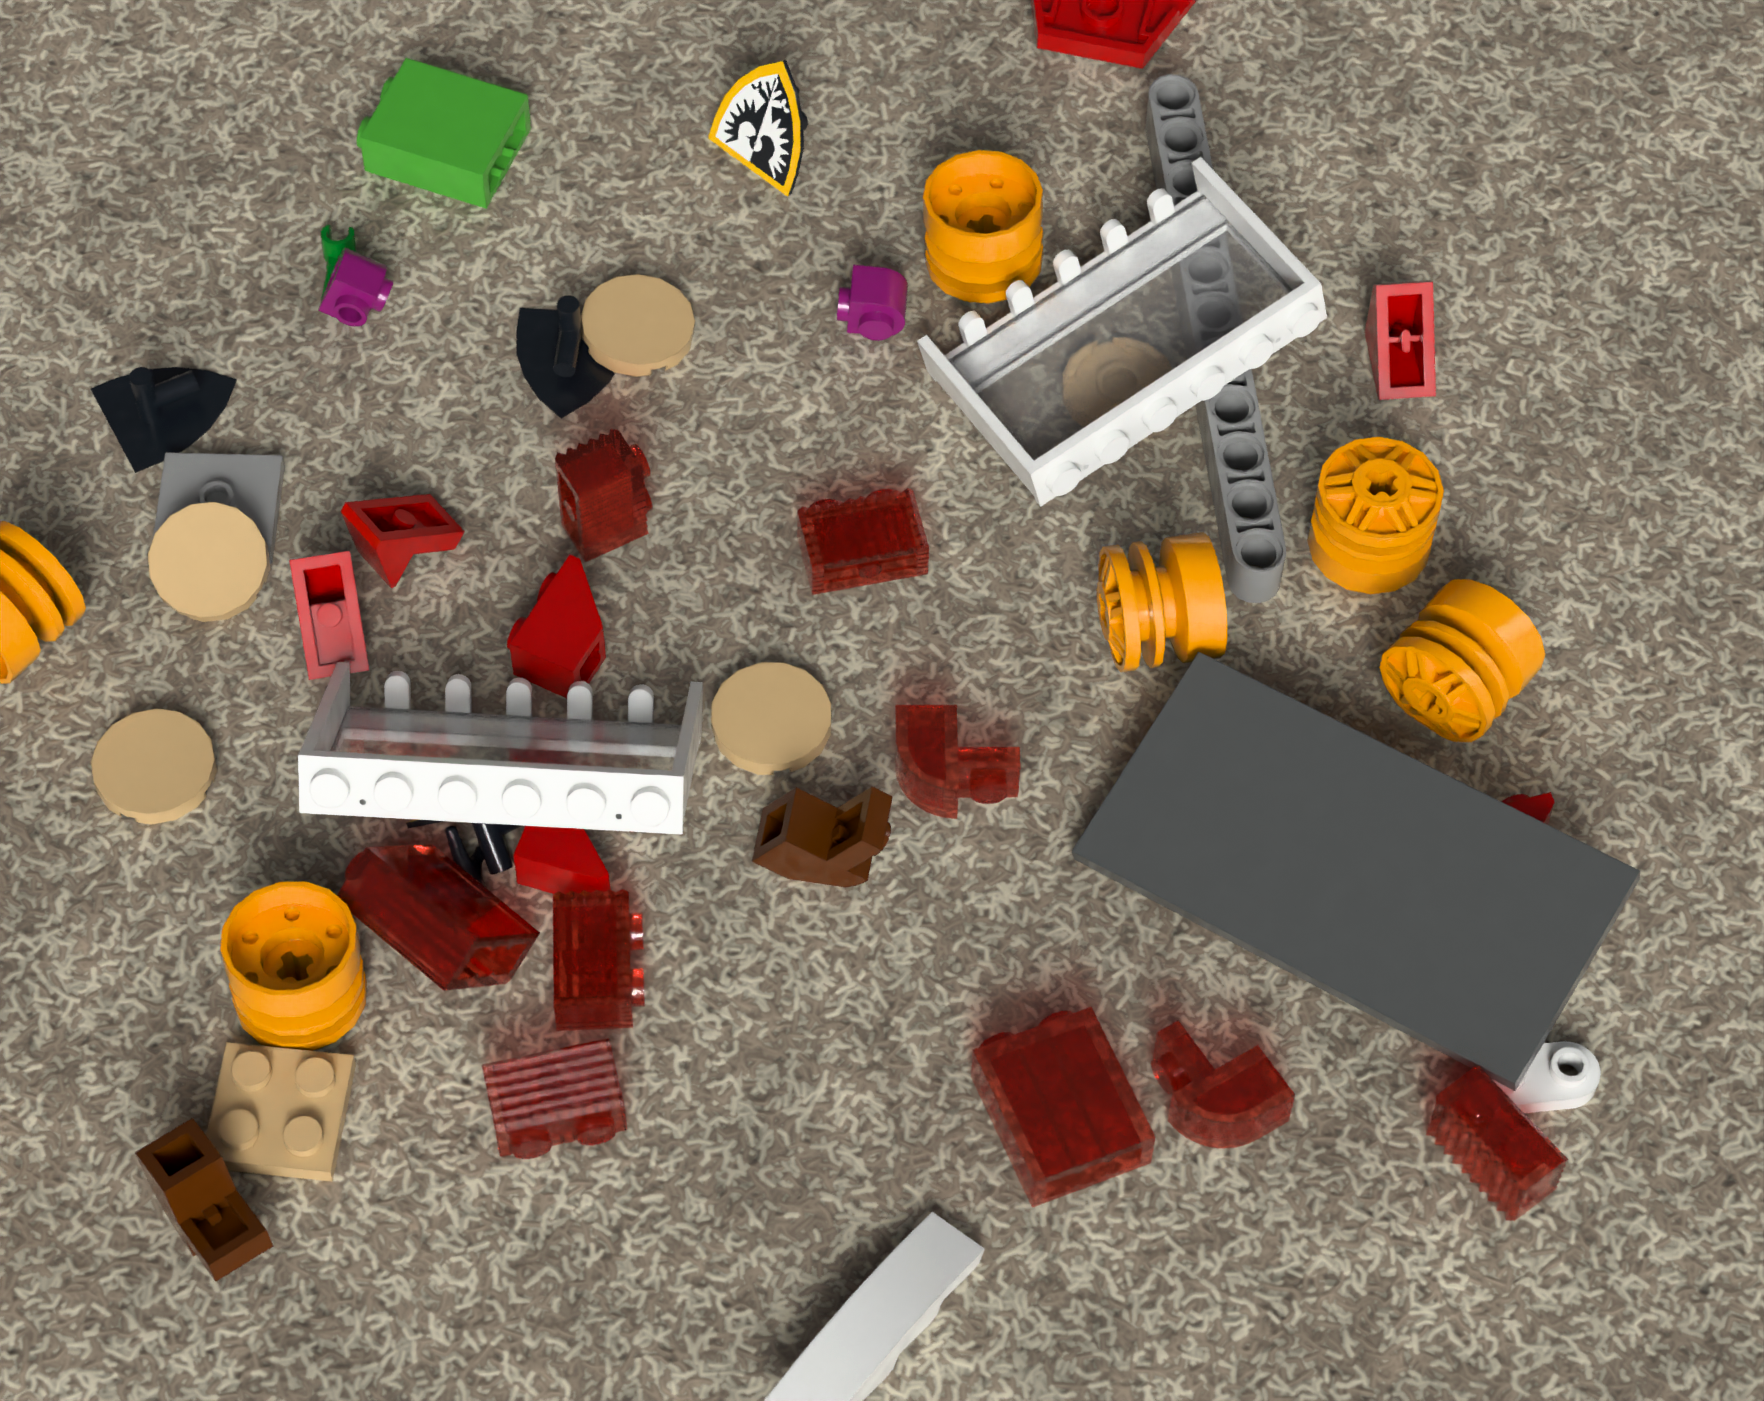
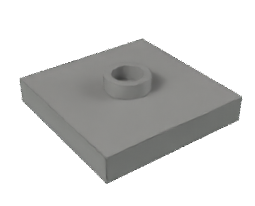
M165 453L153 538L155 532L167 518L191 504L217 502L239 509L255 522L268 545L269 561L273 563L285 469L283 456Z

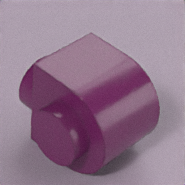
M344 247L331 273L318 311L336 318L343 324L362 326L367 321L370 310L374 309L381 312L388 299L393 280L385 277L387 265Z
M853 265L851 287H839L836 321L848 322L847 333L861 334L870 340H885L890 336L898 334L905 326L908 293L906 278L899 272L888 268Z

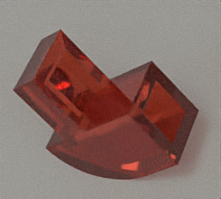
M895 705V773L902 791L916 806L939 817L957 819L958 798H972L978 803L993 804L1004 800L1006 797H1018L1021 768L1020 747H958L957 705Z
M1179 1020L1157 1032L1151 1067L1156 1080L1163 1090L1168 1094H1172L1167 1121L1181 1135L1207 1147L1235 1148L1250 1144L1289 1121L1295 1094L1258 1045L1214 1069Z

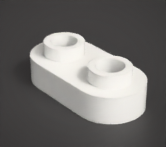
M1567 1041L1543 1043L1516 1091L1474 1069L1470 1078V1089L1480 1106L1499 1115L1572 1109L1586 1104L1593 1097L1600 1081L1601 1070L1593 1053L1580 1044ZM1563 1064L1571 1065L1579 1074L1576 1076L1565 1075L1558 1066Z

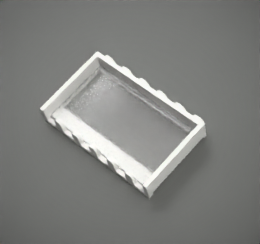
M1202 157L1192 162L1197 186L1195 193L1174 206L1172 197L1165 189L1159 188L1153 191L1147 199L1151 218L1149 223L1127 236L1125 227L1117 219L1107 221L1100 230L1104 252L1080 267L1078 258L1071 250L1061 251L1053 260L1058 282L1033 297L1031 289L1024 281L1017 280L1013 282L1006 290V298L1011 312L987 328L977 312H967L960 318L958 323L964 343L943 355L927 335L917 341L927 372L940 384L1034 495L1040 507L1056 496L1069 493L1077 486L1080 480L1103 465L1119 460L1129 448L1153 432L1166 429L1173 423L1176 417L1200 401L1213 398L1226 384L1247 370L1263 365L1273 353L1297 337H1304L1310 334L1320 322L1327 318L1321 283Z
M337 662L298 754L299 813L683 834V821L698 746L701 743L703 682L691 681L682 725L653 723L654 693L650 687L644 684L636 685L630 690L628 722L593 720V690L584 681H576L569 687L567 694V719L532 717V686L524 678H514L508 684L506 691V715L471 713V682L462 674H455L448 679L445 688V712L411 710V681L409 676L402 671H393L387 676L384 685L385 708L351 707L350 662Z

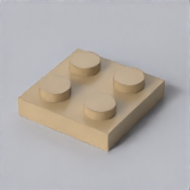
M226 1042L206 1136L222 1156L228 1171L333 1182L356 1067L354 1055Z

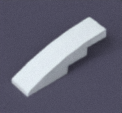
M931 1212L850 1296L807 1346L764 1401H863L893 1370L898 1355L937 1316L942 1301L980 1263L985 1248L934 1212Z

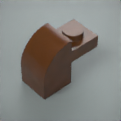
M872 786L841 806L835 807L796 787L763 808L752 862L792 880L838 887H852L868 881L872 856L878 855L884 849L890 837L891 824L888 822L893 796Z
M193 1118L135 1152L143 1172L171 1224L193 1256L197 1255L215 1282L274 1246L266 1228L236 1190L222 1156Z

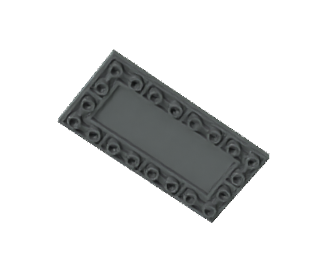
M1200 652L1192 661L1072 850L1074 860L1516 1091L1640 880V870Z

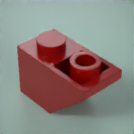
M573 555L568 556L557 573L551 572L546 576L539 589L536 605L527 618L522 616L515 622L507 640V648L511 653L513 675L524 678L566 699L571 684L576 681H584L589 684L606 659L603 625L581 560Z

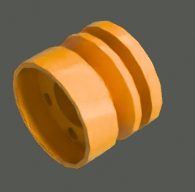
M976 150L957 154L939 164L927 178L923 193V216L926 228L924 238L926 247L925 263L931 280L944 293L965 302L987 304L1007 300L1006 290L1017 280L1024 281L1030 287L1041 273L1043 260V229L1041 227L1043 218V189L1037 173L1023 160L1000 151Z
M1384 437L1355 439L1336 449L1321 468L1307 539L1312 560L1325 577L1347 590L1366 594L1394 592L1415 581L1427 565L1440 513L1444 488L1438 469L1418 449L1403 441Z
M0 521V683L10 684L39 657L41 648L37 638L45 642L56 641L62 636L65 629L64 626H73L84 615L86 606L82 593L73 578L55 556L20 527L6 521Z
M1200 532L1165 537L1161 542L1159 566H1155L1147 545L1142 541L1132 542L1129 547L1128 560L1123 549L1118 544L1102 547L1099 553V581L1096 589L1098 614L1103 635L1109 643L1114 664L1120 672L1136 670L1139 667L1141 653L1145 663L1150 668L1159 667L1163 663L1166 638L1170 639L1175 654L1182 663L1192 662L1198 652L1213 659L1221 658L1225 654L1227 645L1225 592L1216 552L1207 534Z
M1455 579L1444 585L1419 612L1418 620L1406 627L1400 634L1399 639L1382 654L1379 668L1385 687L1396 704L1406 714L1442 738L1453 742L1472 743L1486 733L1492 726L1493 720L1505 711L1508 700L1518 695L1542 668L1545 650L1542 638L1531 619L1510 598L1489 585L1471 579Z
M307 881L271 884L253 891L234 906L222 927L220 951L229 980L233 1005L242 1028L261 1045L313 1051L333 1044L356 1025L366 1006L367 980L363 960L360 955L361 947L357 926L348 905L330 889Z

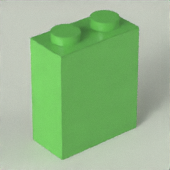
M406 58L396 76L389 77L384 83L380 103L371 117L366 116L360 124L357 134V146L362 150L364 169L379 176L487 209L531 130L528 95Z

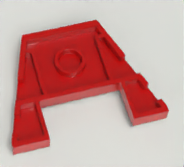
M1031 0L1036 45L1038 49L1143 69L1197 0Z

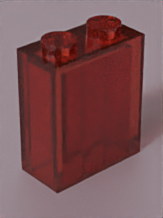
M433 844L366 847L347 866L344 874L346 881L337 894L348 905L350 912L443 991L507 984L513 978L540 934L537 929Z
M1092 1006L1074 1013L1069 1010L1058 1011L1044 1018L1036 1027L1017 1034L1012 1032L995 1034L982 1042L978 1048L973 1049L971 1078L1032 1208L1151 1163L1156 1137Z

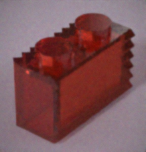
M610 429L608 435L600 433L598 440L589 438L587 445L579 443L577 449L568 448L566 454L557 452L555 466L561 525L585 562L649 534L647 531L648 525L646 521L648 519L646 514L653 509V505L643 480L650 476V468L643 451L637 444L629 446L619 430Z
M906 488L902 492L893 489H879L870 493L866 498L863 496L856 500L849 498L845 502L835 499H822L814 502L808 508L802 506L797 510V538L812 595L928 574L929 545L914 491L910 488Z
M609 889L604 893L599 890L590 893L584 890L580 893L570 891L566 894L558 891L553 894V994L557 1031L633 1028V1007L645 1006L644 968L632 969V951L644 950L643 912H631L629 891L621 889L615 892Z
M610 1038L482 1064L489 1108L499 1156L501 1157L513 1154L519 1159H532L546 1154L552 1146L574 1142L575 1140L582 1145H598L611 1140L616 1132L627 1130L625 1104Z
M1474 1066L1436 1095L1426 1127V1135L1435 1136V1145L1444 1146L1443 1154L1453 1155L1452 1163L1461 1164V1173L1470 1174V1182L1479 1183V1192L1488 1193V1201L1497 1202L1496 1211H1505V1220L1516 1221L1558 1188L1557 1184L1560 1182L1559 1179L1562 1177L1561 1174L1564 1172L1563 1168L1566 1166L1565 1163L1568 1161V1158L1480 1066Z

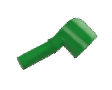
M326 225L321 230L323 258L327 262V272L321 300L334 266L344 247L356 252L355 233L352 227H349V234L345 239L337 241L332 240L331 225Z

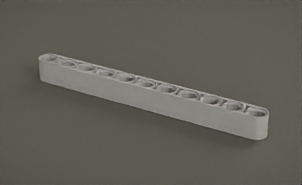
M1168 74L1154 80L1149 87L1145 131L1156 190L1159 188L1165 189L1172 197L1175 206L1197 191L1192 162L1202 157L1212 169L1213 166L1198 90L1190 79L1181 75ZM1226 233L1171 268L1187 360L1243 323ZM1249 369L1226 384L1216 396L1200 401L1195 406L1228 585L1231 592L1239 599L1249 603H1261L1273 598L1280 588L1286 557V545L1252 369ZM1250 565H1256L1263 568H1254Z

